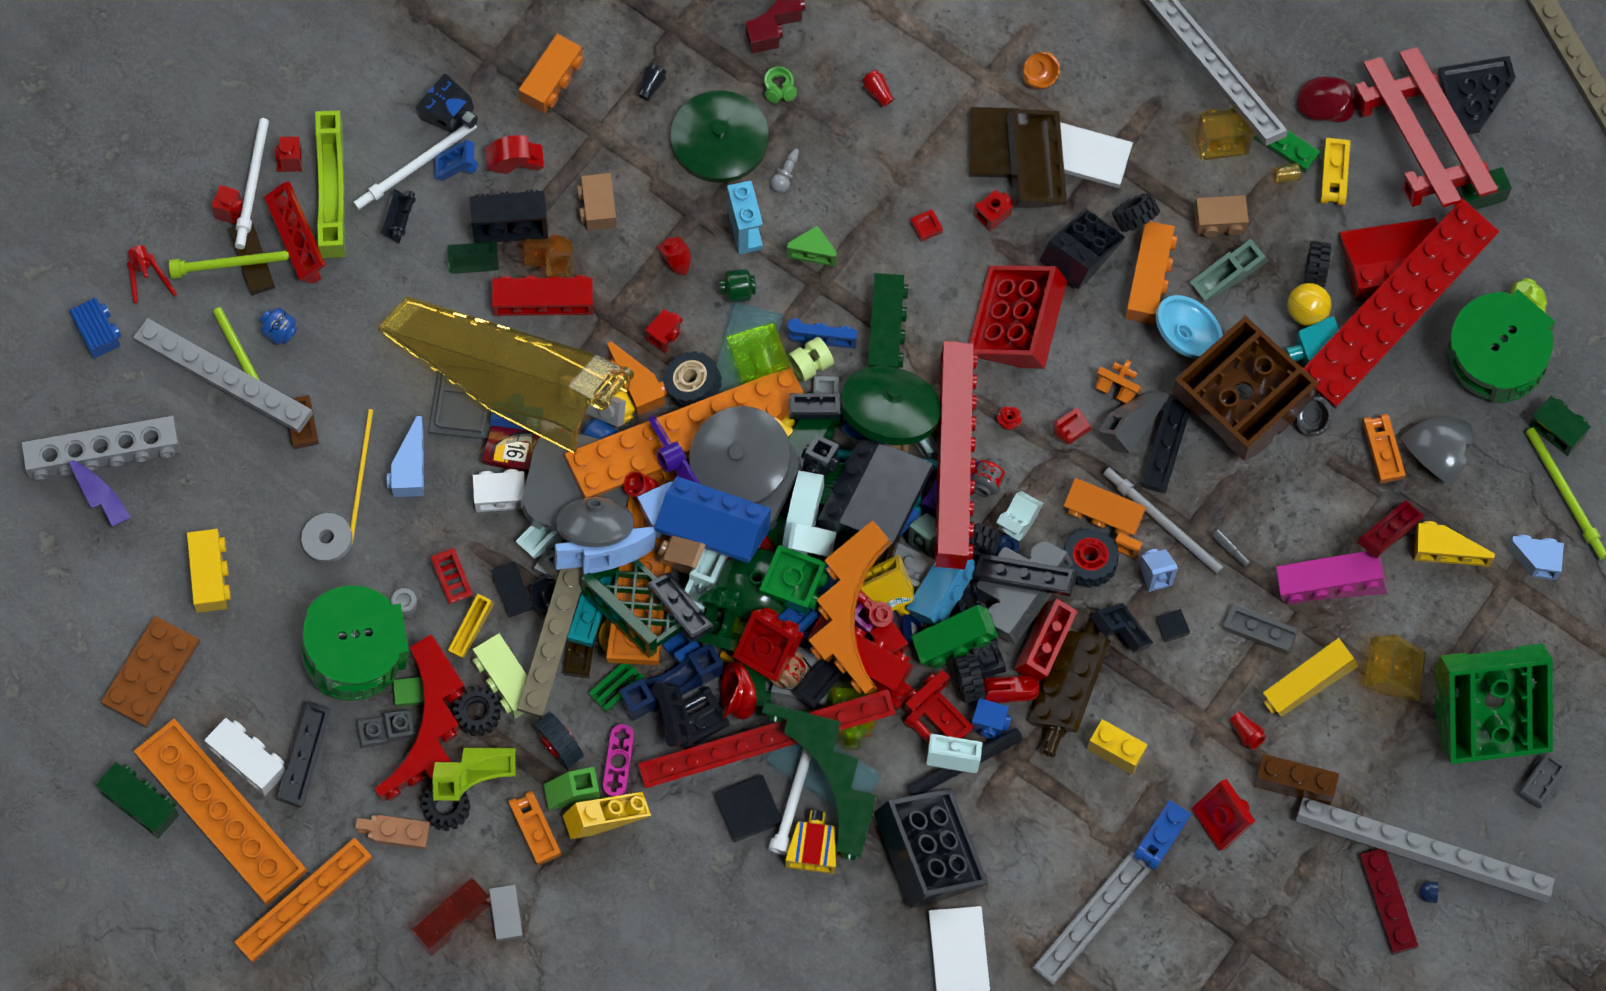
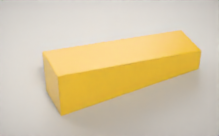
M477 594L448 649L450 653L464 659L495 605L492 600Z

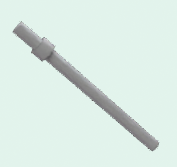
M1110 467L1104 472L1103 475L1117 487L1116 490L1123 496L1127 495L1132 501L1146 506L1145 512L1214 573L1218 574L1222 570L1223 566L1136 491L1133 488L1134 485L1128 479L1124 480Z

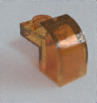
M551 235L550 240L525 239V265L546 266L548 277H572L574 270L573 245L569 239L559 235Z

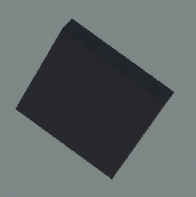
M763 775L714 793L734 842L778 826L782 822Z

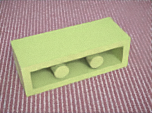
M497 634L473 649L474 659H472V662L479 673L484 671L488 677L485 681L489 689L493 693L497 692L501 697L499 703L505 713L511 712L516 719L524 714L517 711L527 674L501 635Z

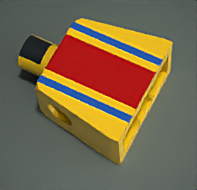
M811 810L809 823H797L786 856V868L835 874L834 826L824 825L826 814L824 811Z

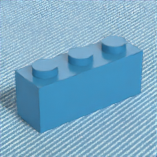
M973 559L968 560L965 570L934 567L933 564L915 593L914 600L906 608L913 618L928 626H934L948 619L955 604L961 599L966 586L973 579L976 567L975 561Z

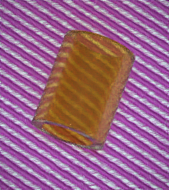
M1294 163L1275 167L1277 182L1285 183L1301 180L1299 164Z

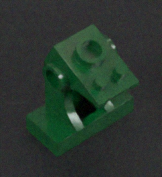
M715 585L698 598V601L702 602V605L707 609L706 617L713 624V631L698 638L696 641L727 650H736L740 639L731 636L736 615L739 614L742 605L739 600V591L732 590L726 585ZM719 607L725 610L723 623L716 622Z

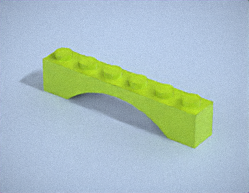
M340 110L315 111L319 183L318 248L323 258L346 257L342 117Z

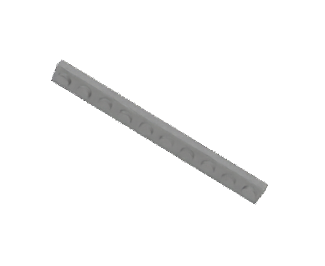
M1144 0L1265 146L1287 137V129L1178 0Z
M1305 797L1301 801L1296 822L1545 903H1549L1555 878Z

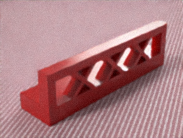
M285 181L264 196L299 280L315 284L321 279L318 271L325 267L326 264L290 182Z

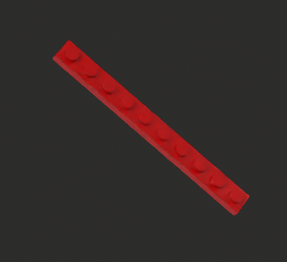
M889 689L809 712L841 721L839 731L896 714ZM786 719L781 723H772L641 762L638 765L645 788H649L791 746L798 742L784 733Z

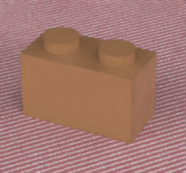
M611 173L581 176L582 185L577 186L579 200H584V207L580 208L581 223L586 222L587 231L617 228Z
M1246 195L1196 198L1194 215L1197 235L1214 237L1218 234L1236 236L1246 233L1249 223Z

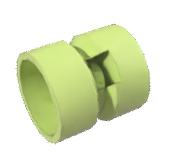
M819 337L806 343L805 349L799 347L787 354L791 368L802 382L815 376L816 370L824 371L834 365L831 352Z

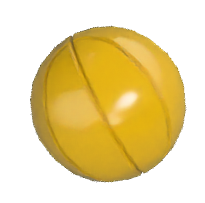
M1304 283L1297 286L1290 293L1287 309L1295 322L1309 327L1328 318L1332 305L1331 298L1320 285Z

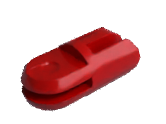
M1031 676L983 679L985 700L995 703L1031 701L1039 695L1040 691L1038 681Z

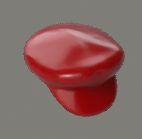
M738 661L730 662L723 671L721 697L725 710L722 718H726L731 714L736 719L746 720L752 716L756 708L757 697L754 684L745 666Z

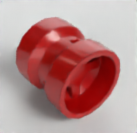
M638 471L630 473L624 481L625 492L637 499L638 496L659 487L655 479Z

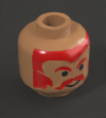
M796 651L794 657L789 658L780 680L774 682L770 679V681L777 687L785 690L788 687L793 688L797 686L806 671V665L802 661L803 656Z

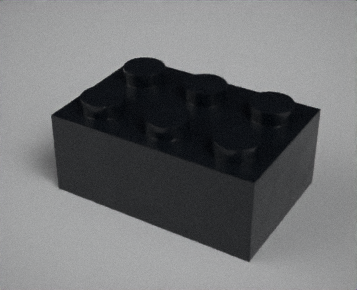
M530 189L520 193L505 191L495 195L479 193L475 196H470L474 244L549 239L544 191Z

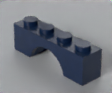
M707 644L688 654L679 665L665 674L652 679L642 678L619 690L620 700L631 720L635 721L660 707L658 698H655L652 694L654 684H677L682 695L723 675V663L713 645Z

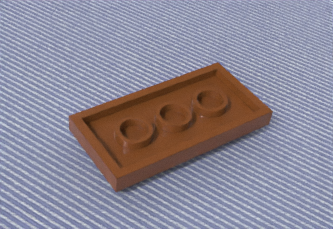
M154 616L103 697L101 704L147 729L200 644L199 638Z

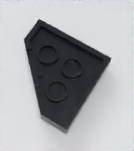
M1510 56L1440 67L1438 70L1443 93L1467 135L1481 131L1516 78Z

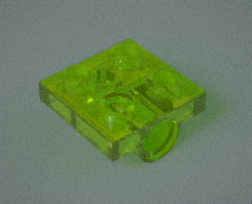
M774 322L727 336V343L742 384L769 374L790 370V363Z

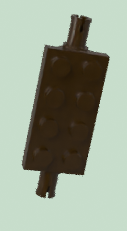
M1090 612L1084 632L1068 631L1048 676L1043 680L1029 718L1032 726L1042 727L1047 732L1039 752L1048 757L1056 756L1061 737H1064L1067 732H1078L1110 644L1108 637L1099 635L1100 631L1096 628L1095 622L1091 618L1094 612Z

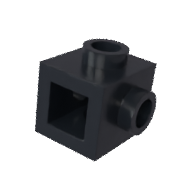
M816 434L811 444H807L802 452L801 458L804 459L802 470L824 475L825 480L830 472L834 473L839 465L840 459L837 458L839 444Z

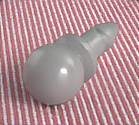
M795 148L788 155V160L785 161L783 169L778 168V174L772 177L770 185L775 192L783 193L788 190L790 186L789 179L793 178L790 172L798 159V149Z

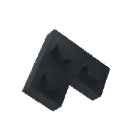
M1124 603L1097 610L1091 616L1096 628L1105 637L1119 633L1124 639L1125 645L1134 653L1148 649L1153 644V641Z

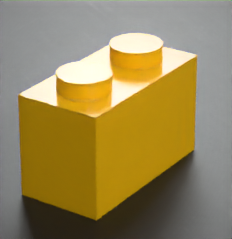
M1102 719L1089 741L1087 750L1133 775L1146 752L1148 744Z

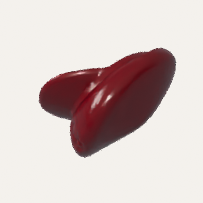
M1321 76L1313 78L1301 87L1297 97V106L1300 112L1305 117L1316 121L1346 122L1351 119L1355 109L1352 89L1349 83L1337 77Z

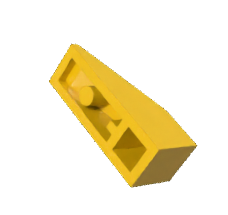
M1425 521L1419 523L1415 530L1414 561L1490 567L1494 560L1495 553L1445 525H1437L1436 522Z

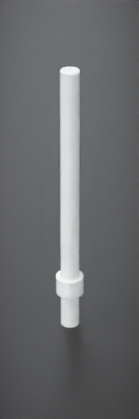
M265 118L259 119L241 216L237 219L236 223L237 237L235 247L237 249L245 248L247 233L251 230L252 221L250 217L269 120Z
M463 125L377 185L375 183L369 187L367 193L353 202L356 209L360 210L371 201H377L383 197L385 191L471 133L477 126L475 125L472 129H469Z

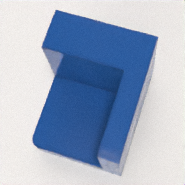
M682 630L663 644L664 649L676 665H679L688 654L701 648L696 640L691 642L688 638L684 637Z

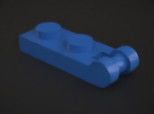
M793 318L788 322L787 336L790 341L808 343L814 338L819 337L826 346L856 349L858 330L848 326L828 327L823 323H815L813 325L802 324L799 319Z
M1169 800L1132 857L1138 861L1140 859L1149 864L1148 867L1155 871L1192 814ZM1150 848L1151 850L1156 852V855L1154 856L1153 854L1148 852L1147 849Z

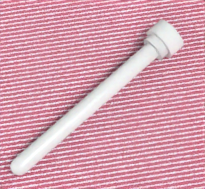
M803 748L779 832L775 834L774 838H771L768 850L781 855H787L790 847L788 835L812 757L805 748Z

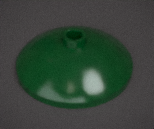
M757 549L749 563L730 558L723 566L719 575L718 585H726L732 590L739 591V600L742 605L739 614L736 615L737 618L748 622L753 611L770 608L780 616L788 608L783 606V602L759 593L775 553ZM759 576L762 580L755 582L752 578Z

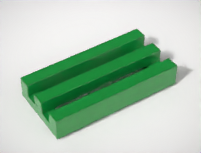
M620 664L589 692V696L607 713L621 701L620 692L607 704L603 701L631 676H634L635 679L627 686L642 678L644 679V676L631 664ZM626 669L628 670V672H626L619 680H617V681H616L610 688H608L601 696H599V697L597 696V695H598L601 691H603L609 684H611L618 676H620Z

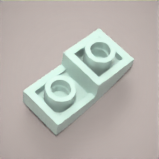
M792 523L791 531L788 535V548L829 557L833 553L836 532Z

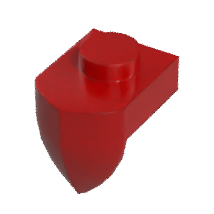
M679 236L668 238L662 244L657 245L659 254L668 263L670 268L676 273L686 276L691 265V254L688 245Z
M1078 407L1053 423L1054 436L1064 444H1072L1092 430V427Z

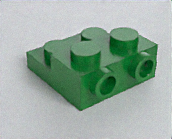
M778 545L759 593L783 602L785 607L808 615L809 610H815L818 605L817 599L820 595H817L819 587H825L830 574L826 572L827 563Z

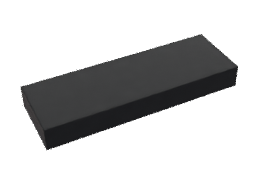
M670 572L648 583L650 592L691 642L713 631V624Z

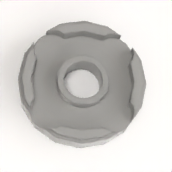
M323 513L314 516L305 525L301 537L305 552L311 559L319 563L340 560L349 552L353 541L350 525L343 517L334 513ZM332 533L334 538L330 543L325 544L321 542V537L324 534Z

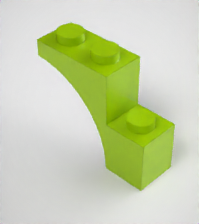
M464 748L462 762H435L433 800L460 801L462 794L479 782L499 777L516 776V748Z

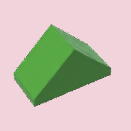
M818 226L792 240L787 246V258L832 267L836 266L837 252Z

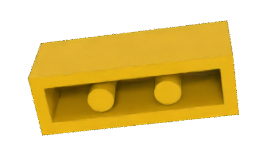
M218 529L187 532L193 603L196 612L228 609L227 600H231L230 585H225V576H229L228 563L223 561L222 552H227L225 537H220Z

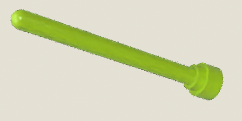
M278 251L187 263L185 260L181 261L180 258L170 259L169 271L171 279L183 278V275H187V272L286 261L289 258V254L287 251Z

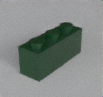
M115 762L95 785L98 792L159 839L179 816L175 808L177 804L166 795L163 798L155 792L157 790L156 787L146 779L142 782L136 778L137 773L130 766L125 764L122 767Z

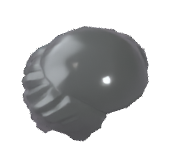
M1314 396L1297 417L1298 429L1304 435L1311 437L1320 436L1328 431L1334 420L1331 404L1324 397Z

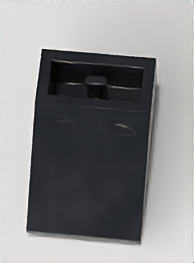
M1085 209L1049 240L1039 261L1045 266H1056L1068 280V283L1080 289L1094 276L1123 242L1125 236L1100 219L1095 213Z

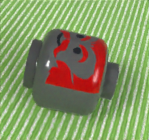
M993 458L977 461L974 474H971V480H975L974 493L982 497L997 494L1006 476L1005 471L1000 467L1001 463Z

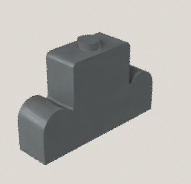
M1049 542L1037 543L1031 550V559H1027L1007 547H1004L998 554V557L1069 569L1074 564L1068 552ZM983 581L977 583V588L983 598L994 604L989 608V612L997 634L1015 645L1052 595V593Z

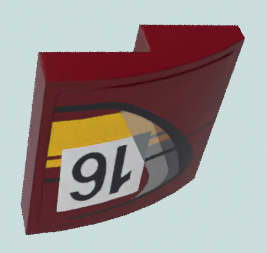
M492 426L482 463L528 473L533 450L538 439L543 435L544 430L541 429L540 432Z

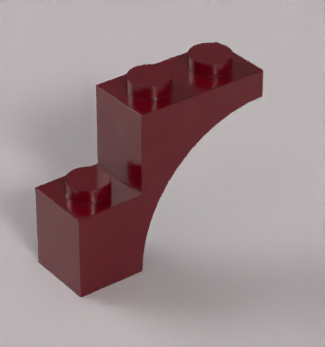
M777 0L763 15L746 21V36L751 54L779 48L780 38H783L781 25L802 21V11H806L804 0Z

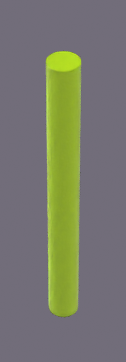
M222 308L214 309L213 314L243 371L260 380Z

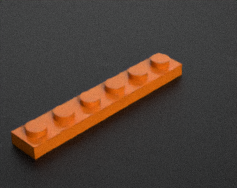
M353 838L234 942L235 945L253 964L373 859L372 855L356 838Z

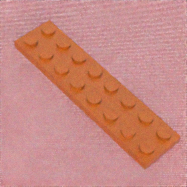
M175 718L133 751L266 905L307 872L303 864Z

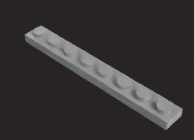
M149 318L146 319L133 337L138 344L297 433L301 432L313 415L312 409Z

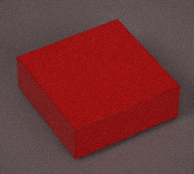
M933 209L910 218V223L920 242L943 233V227Z

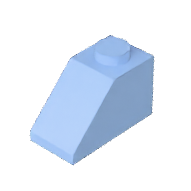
M1152 549L1145 552L1141 556L1139 566L1148 592L1173 586L1178 567L1167 550L1158 551V549Z

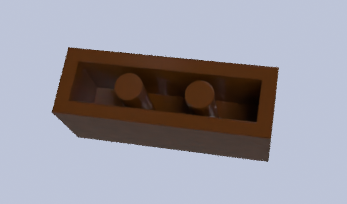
M1263 754L1259 762L1254 787L1299 799L1305 797L1331 805L1339 773Z

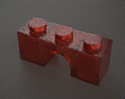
M471 878L412 929L414 938L430 956L434 955L451 940V935L457 927L467 920L472 922L491 906L490 896Z

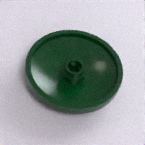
M709 91L691 98L679 109L671 127V146L678 163L694 177L707 182L726 183L747 176L759 166L768 148L769 132L763 113L751 100L730 91Z
M872 366L855 372L845 382L840 397V407L846 421L860 434L884 444L909 445L926 439L936 429L941 415V403L935 390L918 375L897 367Z

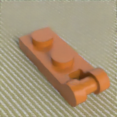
M1386 413L1379 415V418H1362L1363 430L1367 436L1379 483L1404 479L1406 474L1389 415ZM1381 427V429L1383 430L1381 432H1375V428Z
M533 791L525 793V796L518 800L516 798L509 800L508 804L537 866L561 856V851ZM530 806L532 810L523 814L521 809Z

